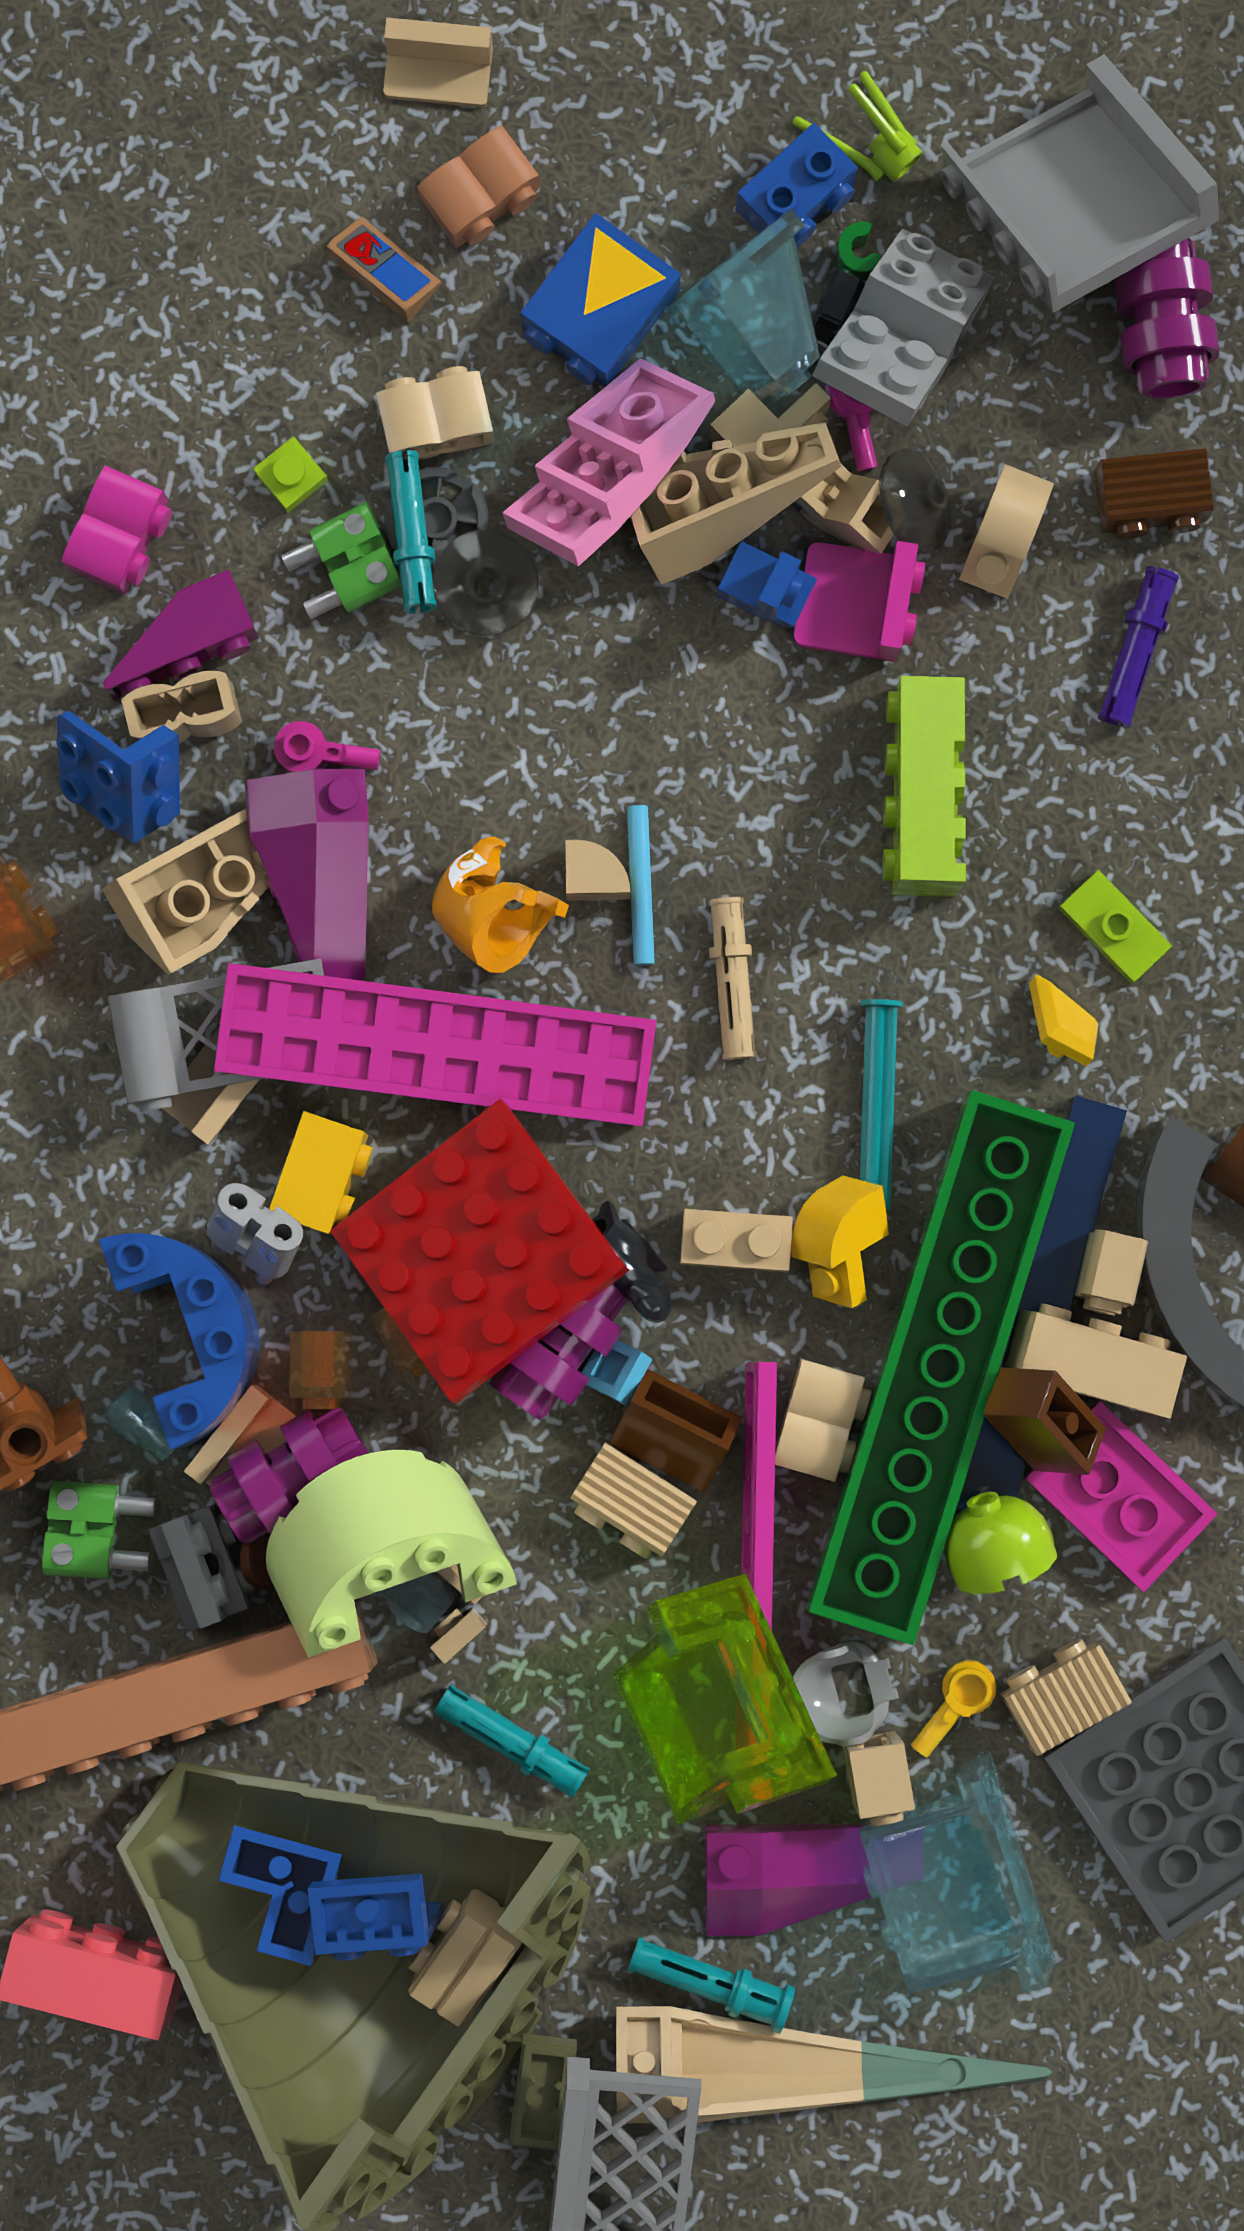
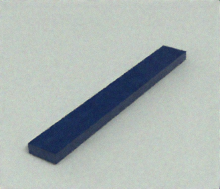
M1074 1096L1072 1099L1067 1120L1075 1122L1074 1129L1000 1368H1005L1020 1310L1039 1312L1040 1304L1043 1303L1070 1311L1088 1234L1093 1232L1127 1110L1080 1096ZM985 1417L956 1507L959 1509L966 1508L969 1499L984 1492H996L998 1496L1017 1497L1026 1461Z

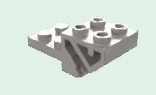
M902 228L869 275L853 312L819 359L812 376L908 426L928 393L934 390L943 376L954 354L959 337L961 339L964 338L995 277L983 271L974 261L958 258L937 247L927 236L911 233Z

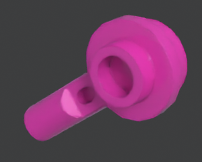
M826 384V393L831 397L830 407L837 415L846 420L857 472L877 468L878 465L869 431L871 424L869 412L873 408Z
M294 721L285 725L277 733L274 741V754L279 764L289 772L321 768L325 762L378 770L381 750L327 742L322 731L314 724L306 721Z

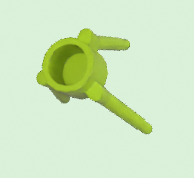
M862 71L859 78L877 108L858 85L851 84L848 91L880 132L868 147L874 156L870 159L824 130L822 131L853 163L865 169L876 182L886 174L895 183L915 165L923 152L917 146L918 142L904 128L869 73ZM799 116L794 117L792 121L793 125L802 131H805L811 125V123Z

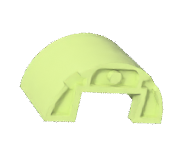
M386 1450L361 1455L342 1462L317 1476L296 1494L299 1503L286 1518L279 1516L269 1537L266 1550L268 1575L308 1658L361 1639L354 1600L456 1564L461 1594L465 1602L517 1584L514 1571L460 1475L444 1461L439 1464L425 1459L422 1452L411 1450Z

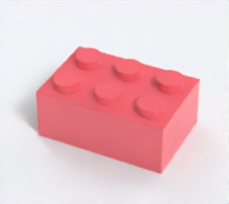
M41 1910L40 1916L32 1914L13 1932L0 1980L1 2001L159 2041L172 2022L182 1983L178 1973L172 1970L159 1937H147L146 1943L125 1938L126 1931L114 1925L95 1923L93 1930L72 1925L73 1917L71 1915L54 1910Z

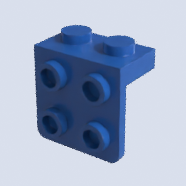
M67 710L57 716L56 744L59 756V786L64 796L70 802L81 805L96 816L107 829L116 831L132 844H135L159 827L166 826L180 814L178 734L162 725L123 750L71 711Z

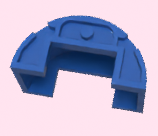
M126 1233L99 1239L116 1292L131 1288L132 1293L136 1295L170 1282L173 1283L205 1379L152 1398L170 1450L195 1444L216 1431L249 1389L255 1378L260 1353V1336L257 1318L250 1298L239 1280L223 1263L214 1256L187 1243L144 1233Z

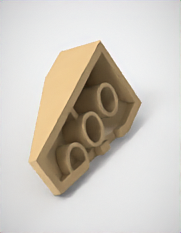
M826 423L767 432L757 442L733 446L730 439L713 442L712 450L686 454L683 451L653 492L631 515L639 545L661 585L711 564L842 467Z

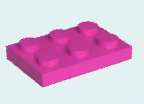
M1097 1400L1089 1409L1106 1427V1431L1090 1474L1042 1472L1031 1469L1024 1476V1479L1141 1592H1145L1218 1513L1101 1401Z

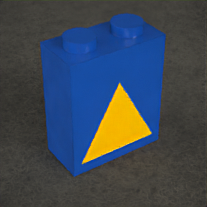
M595 213L520 312L521 326L526 331L523 336L539 352L548 355L552 350L568 362L566 364L567 370L584 384L591 385L595 381L605 388L612 382L680 291L681 273Z

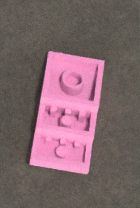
M640 358L567 418L572 435L535 465L540 482L502 512L507 528L579 567L626 522L653 492L685 450L715 403L714 393Z

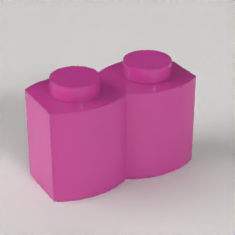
M105 465L92 488L84 513L71 534L61 562L68 570L126 595L131 584L138 586L145 577L150 562V557L145 555V552L153 536L160 538L169 524L172 510L167 507L169 499L164 491Z

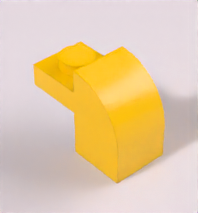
M842 1175L814 1192L801 1208L792 1232L791 1257L808 1262L813 1297L852 1309L867 1300L860 1252L889 1235L883 1186Z

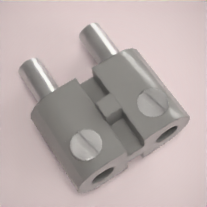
M232 1183L221 1189L207 1224V1233L212 1240L211 1248L215 1253L221 1255L225 1253L233 1255L235 1251L244 1256L246 1255L243 1264L256 1272V1281L262 1285L270 1284L273 1278L282 1277L288 1272L302 1241L303 1229L294 1217L278 1206L273 1212L265 1206L263 1207L266 1198L244 1184Z

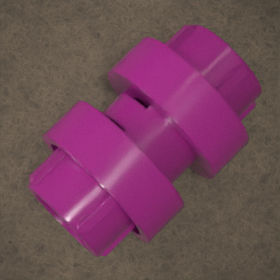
M1187 238L1114 279L1118 314L1124 318L1135 320V325L1130 326L1120 335L1123 367L1126 372L1137 375L1139 392L1151 399L1178 398L1203 390L1206 387V380L1209 378L1208 364L1215 361L1220 355L1216 321L1209 316L1199 315L1198 311L1213 300L1210 265L1207 261L1196 258L1195 243L1190 238Z
M611 1284L493 1375L488 1384L540 1421L548 1414L558 1398L572 1406L590 1381L587 1376L577 1369L592 1348L607 1357L625 1330L613 1321L626 1304L627 1298ZM561 1325L569 1330L571 1334L567 1335L560 1330ZM550 1345L557 1350V1354L546 1348V1346Z
M335 1407L316 1419L309 1410H306L280 1425V1429L287 1442L266 1453L259 1442L255 1440L227 1456L231 1468L213 1478L209 1487L225 1519L241 1542L251 1543L268 1532L271 1535L279 1516L286 1518L299 1503L296 1494L317 1476L342 1462L369 1454L343 1409Z

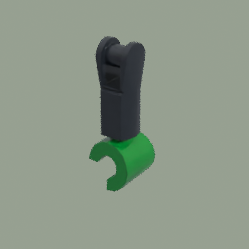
M864 221L853 223L846 227L840 235L835 257L839 270H834L830 276L801 341L797 357L803 358L806 354L819 360L831 342L814 335L818 324L836 331L835 337L853 312L865 286L863 281L868 279L882 258L877 253L860 258L854 255L852 251L855 248H861L866 245L872 223Z

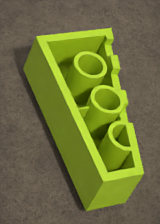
M900 676L896 691H887L886 723H895V744H886L885 776H894V796H885L883 826L884 828H893L892 849L883 850L882 880L892 881L891 895L955 897L966 882V863H956V858H961L963 842L966 839V818H963V815H957L958 805H962L965 791L964 762H959V752L964 751L965 678Z

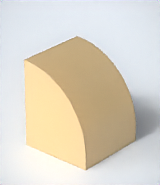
M565 840L567 901L630 900L629 878L623 865L612 852L590 841Z

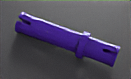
M1154 566L1146 568L1134 610L1127 612L1125 623L1128 624V628L1106 697L1097 717L1102 722L1118 726L1120 722L1122 728L1131 727V720L1159 635H1164L1168 626L1165 616L1175 585L1179 579V576L1174 572L1159 567L1157 573Z

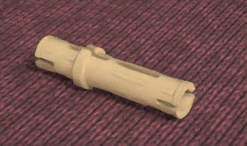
M724 897L709 900L714 947L709 948L710 960H715L718 1007L723 1047L722 1060L757 1057L754 1045L752 1003L747 957L752 956V947L750 944H746L743 897Z

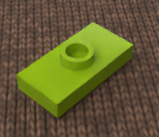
M1099 869L1058 908L1131 985L1172 947Z

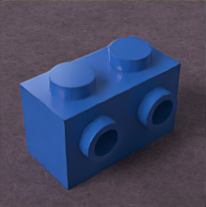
M814 122L737 192L736 211L777 254H780L789 244L794 248H798L814 233L817 228L815 221L825 211L829 209L832 213H836L852 198L855 193L853 186L858 167Z

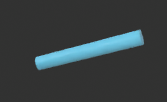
M633 805L627 807L633 965L644 966L655 964L648 806Z

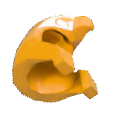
M496 837L481 839L472 849L455 858L448 866L435 889L432 899V913L444 933L461 952L490 973H504L518 965L527 956L537 936L552 917L558 915L565 918L569 905L556 897L540 890H533L520 883L501 882L495 885L501 868L500 853L506 847V843ZM511 900L524 904L518 910L506 909L504 907Z

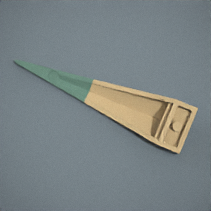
M672 2006L616 2007V2072L701 2079V2096L697 2123L1046 2080L1053 2073L1047 2067L908 2049L783 2028L782 2032L777 2034L772 2032L769 2025ZM617 2092L618 2113L632 2103L624 2092ZM664 2096L654 2103L653 2106L669 2121L686 2109L687 2097ZM642 2112L627 2123L652 2122Z

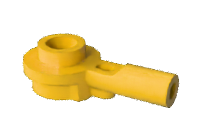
M963 1660L955 1663L947 1670L942 1682L945 1701L911 1743V1746L917 1752L928 1758L960 1716L970 1717L971 1715L983 1712L992 1704L996 1696V1682L992 1672L986 1665L975 1660Z

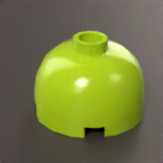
M984 1492L968 1500L967 1507L961 1510L952 1521L944 1549L950 1575L954 1578L956 1587L961 1592L970 1594H992L1005 1591L1002 1581L1018 1575L1023 1585L1047 1571L1057 1559L1054 1538L1044 1516L1026 1500L1006 1495L998 1496L996 1492Z

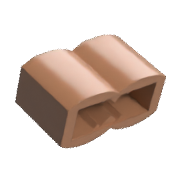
M501 125L480 137L459 156L432 172L417 186L419 199L455 248H458L465 242H468L470 246L482 242L495 229L493 222L509 211L512 215H517L530 207L537 199L535 192L540 188V180L536 170Z

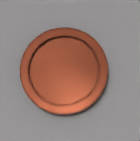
M264 1535L251 1543L244 1542L240 1552V1566L243 1577L257 1591L274 1587L266 1567V1550L269 1538Z

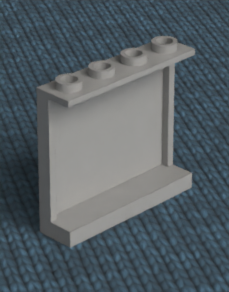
M1105 54L1086 64L1088 89L967 156L961 158L948 141L941 144L944 168L940 170V178L947 193L953 199L961 198L966 205L968 216L978 231L986 229L992 237L993 245L1000 259L1006 265L1011 262L1019 270L1021 281L1028 294L1032 298L1040 296L1053 313L1219 221L1217 183Z

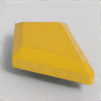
M1036 974L1029 981V988L1041 1043L1047 1046V1050L1054 1057L1062 1058L1067 1056L1087 1067L1094 1058L1098 1022L1050 981Z

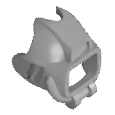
M847 1641L836 1644L834 1648L820 1651L807 1659L797 1669L787 1689V1694L795 1705L796 1728L819 1741L837 1744L842 1747L854 1746L869 1740L885 1721L888 1714L889 1701L899 1698L897 1688H892L888 1669L891 1668L889 1658L878 1659L873 1650L868 1646L856 1641ZM854 1661L862 1662L874 1708L868 1712L845 1716L840 1706L832 1668Z

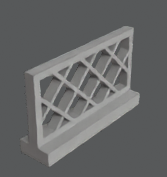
M567 2057L549 2231H598L600 2229L603 2231H621L612 2220L630 2208L646 2222L635 2231H684L701 2096V2079L590 2070V2058ZM599 2091L624 2092L632 2103L614 2116H611L598 2102ZM664 2096L687 2097L686 2109L669 2121L664 2118L653 2104ZM643 2112L657 2129L637 2143L622 2126ZM597 2118L602 2124L595 2129ZM684 2127L683 2136H682V2135L678 2132V2130H680L681 2128ZM612 2134L627 2150L607 2164L593 2150V2147ZM668 2139L681 2152V2155L664 2168H661L647 2152ZM637 2160L652 2176L632 2190L617 2173ZM592 2166L597 2172L590 2176ZM676 2175H678L677 2183L672 2179ZM607 2182L621 2198L601 2211L591 2201L588 2194ZM662 2186L675 2199V2203L656 2215L642 2199ZM587 2214L591 2219L585 2223V2217ZM671 2222H672V2230H670V2229L667 2227V2225L670 2224Z

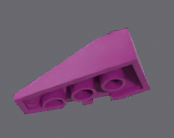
M310 769L246 780L244 786L248 836L254 851H258L268 875L269 881H267L272 897L277 898L289 928L287 934L298 962L321 958L324 976L365 981L369 830L365 769Z
M871 1823L705 1824L706 1936L763 1935L923 1879L922 1823H892L886 1825H871Z

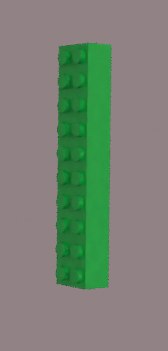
M970 1090L964 1095L857 1438L853 1460L842 1486L805 1605L808 1612L914 1646L985 1417L983 1412L986 1407L987 1397L993 1389L1075 1122L974 1090Z

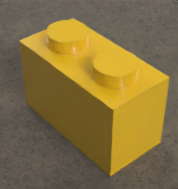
M303 1111L269 1210L273 1212L278 1206L294 1217L300 1225L333 1236L330 1230L353 1212L356 1198L348 1196L354 1176L363 1178L368 1169L374 1149L366 1145L369 1135L364 1131Z

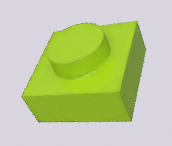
M294 436L253 468L255 475L287 513L328 482L327 475Z

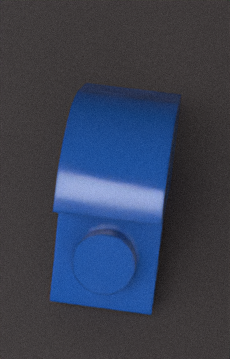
M741 541L717 589L716 597L763 620L783 627L793 628L817 578L799 570L801 560L783 551L777 559Z

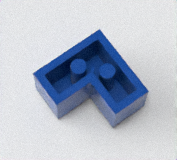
M234 1825L218 1881L272 1895L257 1947L258 1952L310 1966L313 1965L316 1955L308 1887L312 1882L337 1880L343 1855Z

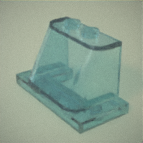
M792 208L745 242L666 308L679 325L683 322L686 323L741 395L749 388L759 400L771 396L776 402L784 395L788 396L812 376L807 368L820 357L794 235L804 228L805 225Z
M990 1750L967 1758L956 1775L960 1792L916 1807L915 1810L903 1812L904 1819L900 1822L886 1825L868 1824L863 1826L859 1832L869 1863L868 1866L864 1867L866 1885L873 1899L880 1898L886 1919L881 1920L884 1943L889 1952L896 1951L909 1994L1016 1966L1023 1992L1027 1993L1046 1987L1056 1961Z

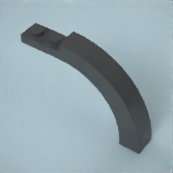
M1169 1116L1161 1120L1149 1145L1141 1169L1136 1194L1135 1237L1148 1241L1141 1272L1142 1283L1151 1309L1168 1340L1172 1341L1171 1344L1176 1352L1187 1356L1186 1364L1200 1380L1220 1397L1244 1412V1352L1228 1336L1214 1316L1203 1294L1192 1251L1191 1227L1195 1195L1202 1172L1217 1142Z

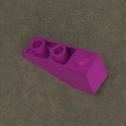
M228 569L179 590L104 680V687L113 700L120 697L124 698L128 693L137 688L152 685L170 676L173 681L182 680L191 674L200 672L202 670L200 663L219 655L222 660H229L241 656L251 649L250 642L259 639V636L230 570Z

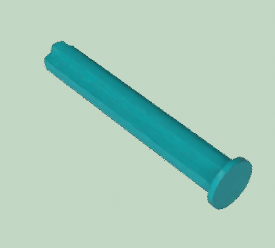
M866 999L861 1000L860 1003L861 1007H866L860 1180L883 1186L887 1213L891 1209L898 1008H903V1001Z

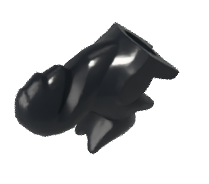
M610 1201L604 1202L600 1207L598 1215L592 1220L630 1270L613 1283L614 1286L631 1302L635 1310L643 1318L655 1323L665 1321L671 1313L672 1301L667 1286L656 1272L666 1271V1264L658 1257L648 1241L639 1236L626 1219L620 1220L614 1205Z

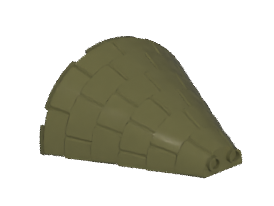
M185 1761L178 1762L175 1768L168 1770L160 1778L155 1787V1795L141 1813L128 1821L122 1831L121 1840L116 1846L117 1854L143 1907L149 1914L171 1968L178 1973L203 2034L210 2036L267 2165L274 2168L292 2214L296 2219L295 2223L305 2231H333L340 2222V2219L336 2216L344 2212L356 2221L373 2212L414 2180L437 2157V2151L440 2146V2139L437 2136L445 2128L449 2129L455 2124L464 2128L520 2053L522 2034H532L543 2013L537 2008L539 2002L537 1996L542 1987L547 1989L555 1982L561 1980L580 1935L591 1887L581 1878L579 1879L580 1872L585 1873L591 1867L590 1856L583 1842L572 1833L567 1834L516 1827L509 1821L383 1802L376 1796L313 1788L308 1783L251 1776L238 1771ZM234 1825L343 1855L337 1880L422 1874L425 1902H443L444 1911L453 1899L462 1904L472 1889H479L496 1900L500 1907H507L496 1923L518 1939L521 1945L466 2024L460 2027L440 2016L437 2009H430L410 1996L408 1989L415 1972L408 1969V1966L415 1954L391 1956L387 1950L366 1951L364 1956L352 1960H336L333 1958V1954H320L315 1956L314 1963L310 1966L258 1952L257 1947L272 1895L218 1881ZM436 1928L429 1942L435 1944L442 1932Z

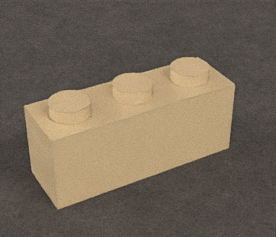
M1041 1303L1039 1312L1020 1310L1005 1368L1056 1370L1077 1394L1146 1414L1171 1419L1187 1359L1186 1355L1169 1351L1172 1341L1141 1332L1138 1341L1120 1336L1122 1326L1095 1318H1090L1088 1327L1070 1322L1071 1311Z

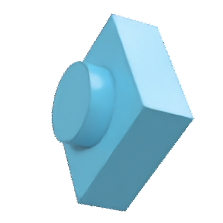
M618 1340L607 1357L594 1350L582 1373L590 1379L586 1386L627 1406L653 1359L642 1351Z

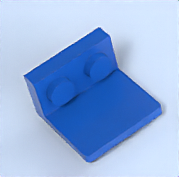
M422 1874L312 1882L308 1887L315 1955L333 1954V1958L336 1960L357 1959L364 1956L366 1951L387 1950L391 1956L415 1954L421 1950V1947L427 1946L444 1913L443 1902H425Z

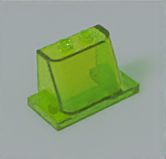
M746 1573L658 1599L647 1608L658 1634L620 1667L613 1676L678 1825L703 1817L729 1801L732 1802L736 1814L826 1784L837 1776Z

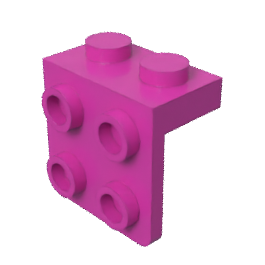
M897 541L893 554L883 552L879 554L863 549L821 542L811 544L807 551L804 572L817 578V581L795 624L793 636L795 643L804 648L896 662L902 645L912 646L917 614L907 612L910 593L920 594L925 570V562L916 561L918 544Z

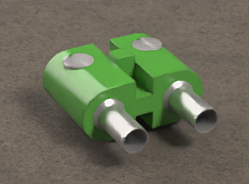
M364 502L309 529L312 537L311 541L282 555L284 564L289 572L319 557L327 566L328 575L334 588L303 603L311 619L340 605H343L349 613L402 587L400 569L394 566L393 552L390 551L383 530L368 502Z
M53 1480L48 1501L47 1519L49 1521L44 1539L43 1574L109 1580L112 1569L148 1571L150 1552L115 1550L114 1533L115 1527H117L118 1515L154 1517L155 1498L120 1496L119 1485Z

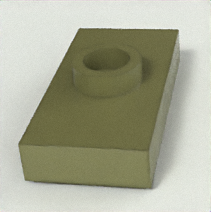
M522 2034L508 2145L558 2150L567 2057H576V2039Z

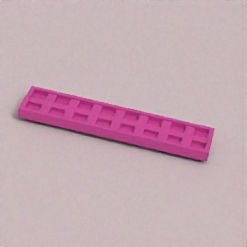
M228 963L214 1071L488 1107L501 1098L512 1110L643 1126L657 1020Z

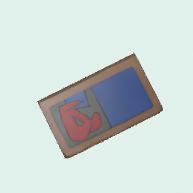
M362 216L335 236L326 246L330 260L407 323L412 320L442 285L438 278Z

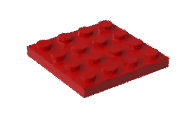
M501 1098L330 1230L448 1399L455 1404L630 1271L524 1126Z

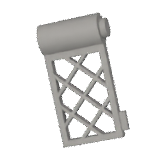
M321 958L270 967V969L300 973L312 971L315 975L324 976ZM226 976L107 997L127 1104L138 1102L140 1112L172 1106L171 1095L263 1079V1077L232 1073L221 1075L223 1072H215L209 1078L193 1081L189 1079L186 1057L198 1040L214 1051L217 1050V1045L202 1034L218 1011L222 1009L224 993L218 1000L206 991L225 987ZM197 992L215 1005L198 1031H195L178 1019L174 996ZM180 1027L193 1036L185 1049L183 1047Z

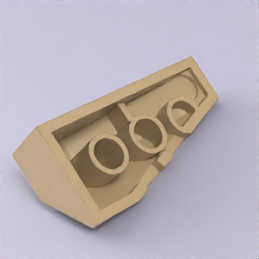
M245 808L115 879L103 888L102 891L128 936L169 975L217 948L229 931L266 891L269 878L258 851H254L249 839Z

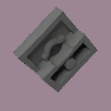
M216 1504L148 1530L173 1593L186 1633L217 1623L230 1615L253 1606L250 1595L257 1593V1590L247 1583L243 1577L240 1564L238 1565L231 1544L238 1542V1538L223 1513L219 1514ZM213 1553L217 1557L220 1565L219 1573L211 1576L204 1555Z

